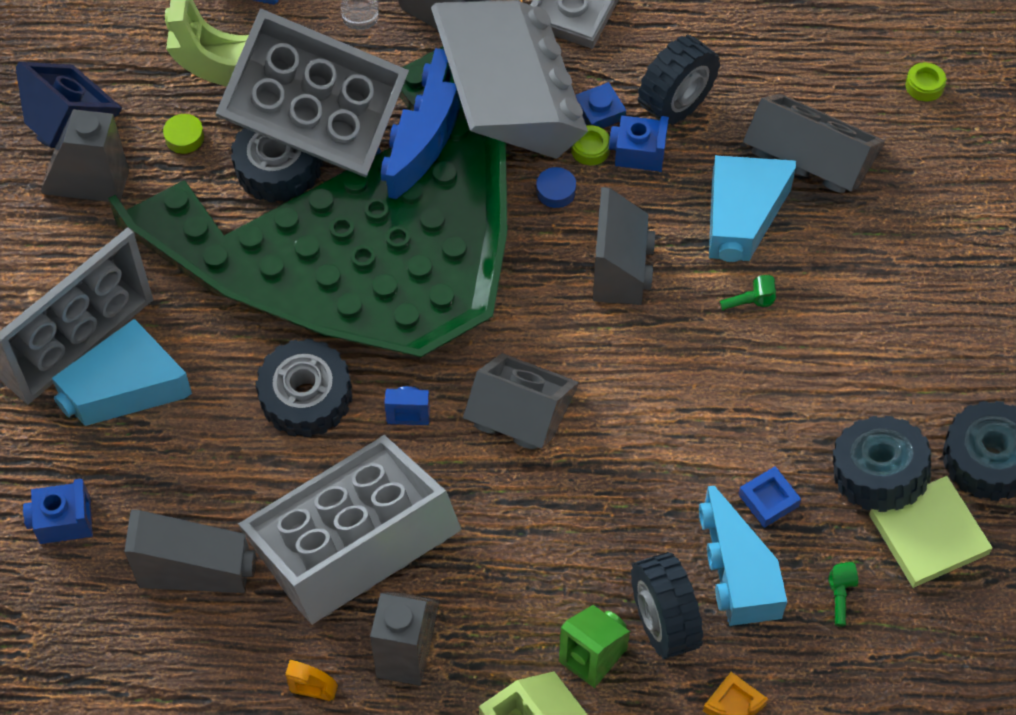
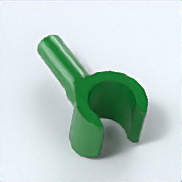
M771 275L756 277L753 280V291L720 300L721 309L726 310L753 302L760 307L771 306L776 299L775 279Z
M854 562L836 564L828 576V582L831 589L834 590L835 626H846L847 595L845 588L858 586V573Z

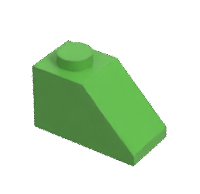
M592 605L566 620L561 626L559 662L593 688H596L627 650L630 631L618 615L611 611L603 612Z

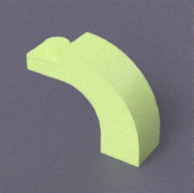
M171 0L170 8L165 10V23L169 30L167 51L178 64L192 74L209 82L227 86L249 35H234L215 29L202 18L193 0Z

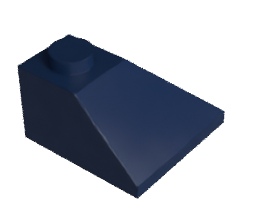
M19 61L16 66L24 123L37 134L36 138L38 141L48 147L56 148L73 109L110 113L114 115V118L122 110L118 103L74 65Z

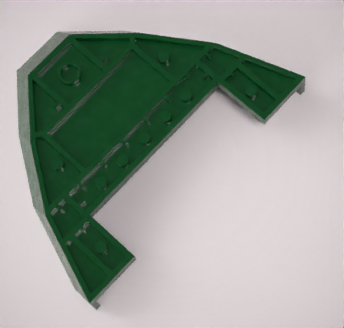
M434 51L402 67L409 70L399 97L409 110L414 111L416 96L423 95L425 87L422 86L423 69L425 63L431 64ZM461 101L454 128L438 158L427 172L397 199L389 198L387 182L381 181L382 162L384 157L391 156L392 148H388L375 155L366 178L347 170L226 235H223L185 180L127 210L116 194L108 198L118 227L122 230H125L127 227L131 229L136 240L210 292L322 335L423 357L489 320L494 314L508 233L506 143L470 131Z

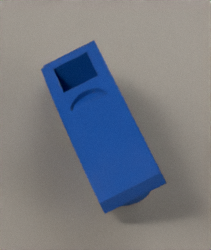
M435 48L431 64L425 63L422 86L425 89L423 95L416 96L414 111L403 109L399 125L393 124L391 128L389 142L390 148H392L391 156L384 157L381 167V181L387 182L389 198L397 199L427 172L438 158L454 128L460 110V100L455 83H451L452 72L444 49Z

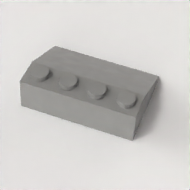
M518 0L435 3L431 7L470 131L555 159L559 158L588 132L582 116V107L576 99L571 85L572 79L565 68L561 56V48L556 42L550 25L551 20L546 11L538 6L533 7Z
M260 8L215 116L366 178L409 70Z
M127 227L0 331V380L27 405L54 384L52 377L115 333L153 301L135 235L131 229Z
M385 435L238 523L241 531L246 535L250 544L291 602L311 625L329 616L339 607L358 595L367 592L377 583L396 571L405 568L409 563L434 547L443 544L448 538L462 530L447 491Z

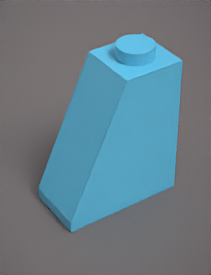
M715 155L711 185L709 258L721 259L726 262L750 261L791 191L796 161Z
M135 319L52 377L58 392L54 396V400L67 417L75 414L85 426L182 400L192 394L186 372Z

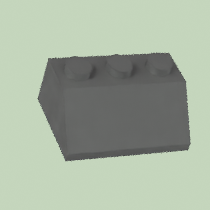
M780 93L761 98L743 140L744 143L753 147L751 150L753 154L764 159H774V157H777L781 160L796 161V174L809 177L810 173L824 179L823 185L839 193H845L846 189L853 191L861 185L886 141Z

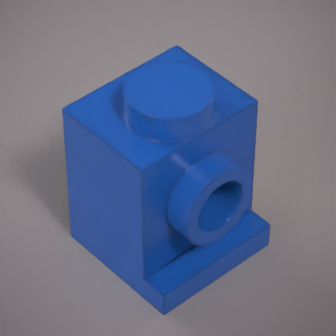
M621 115L620 126L611 127L609 150H616L615 166L662 172L669 117L661 116L660 120Z
M75 479L73 484L31 489L32 502L23 504V517L26 529H33L40 544L93 537L91 498L83 479Z

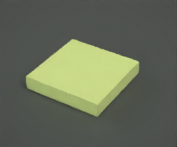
M948 476L927 484V490L924 495H920L912 505L908 504L903 509L896 511L891 509L887 510V512H878V510L871 509L869 516L913 588L985 557L992 550L991 544Z

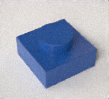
M609 82L575 95L582 107V116L586 126L593 125L603 129L620 122L621 115L626 116V109Z
M412 386L386 389L385 412L387 424L429 425V390H419Z
M776 466L741 486L738 494L764 528L798 508L801 503L799 495Z

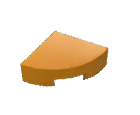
M289 660L285 675L291 693L327 701L334 700L338 684L331 676L313 666Z
M730 672L705 703L703 712L708 715H755L767 705L768 698Z

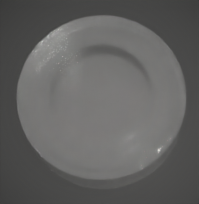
M343 0L341 3V16L344 24L355 30H364L375 25L379 18L377 0Z

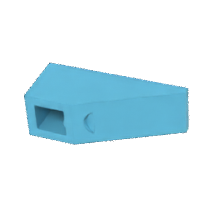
M708 486L705 503L699 504V518L702 529H709L712 543L707 544V556L710 569H717L720 584L715 586L719 611L726 610L729 626L782 619L787 598L778 559L715 486Z

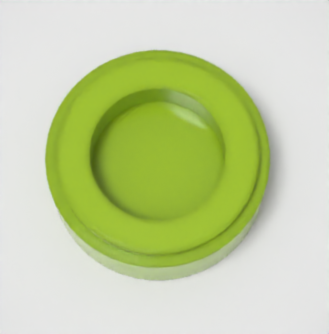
M924 62L911 67L905 86L907 92L913 98L928 102L938 99L943 94L947 79L944 71L939 66Z
M175 115L164 125L163 134L166 145L176 153H191L197 150L204 141L202 123L193 115Z
M589 125L586 126L588 132L571 146V153L579 163L591 166L598 165L608 158L610 154V136L604 129Z

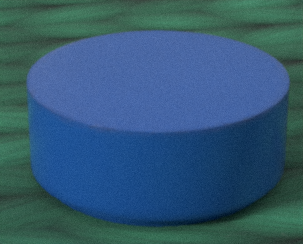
M560 167L544 170L536 181L537 197L541 203L548 207L561 208L567 206L574 200L576 195V179L574 175Z

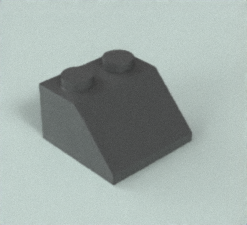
M601 187L592 301L642 305L643 289L651 290L653 265H645L646 255H654L655 231L648 230V213L611 188Z
M501 353L477 371L463 419L474 422V426L480 431L490 434L500 432L513 437V441L524 448L537 449L539 447L542 449L554 438L579 382Z

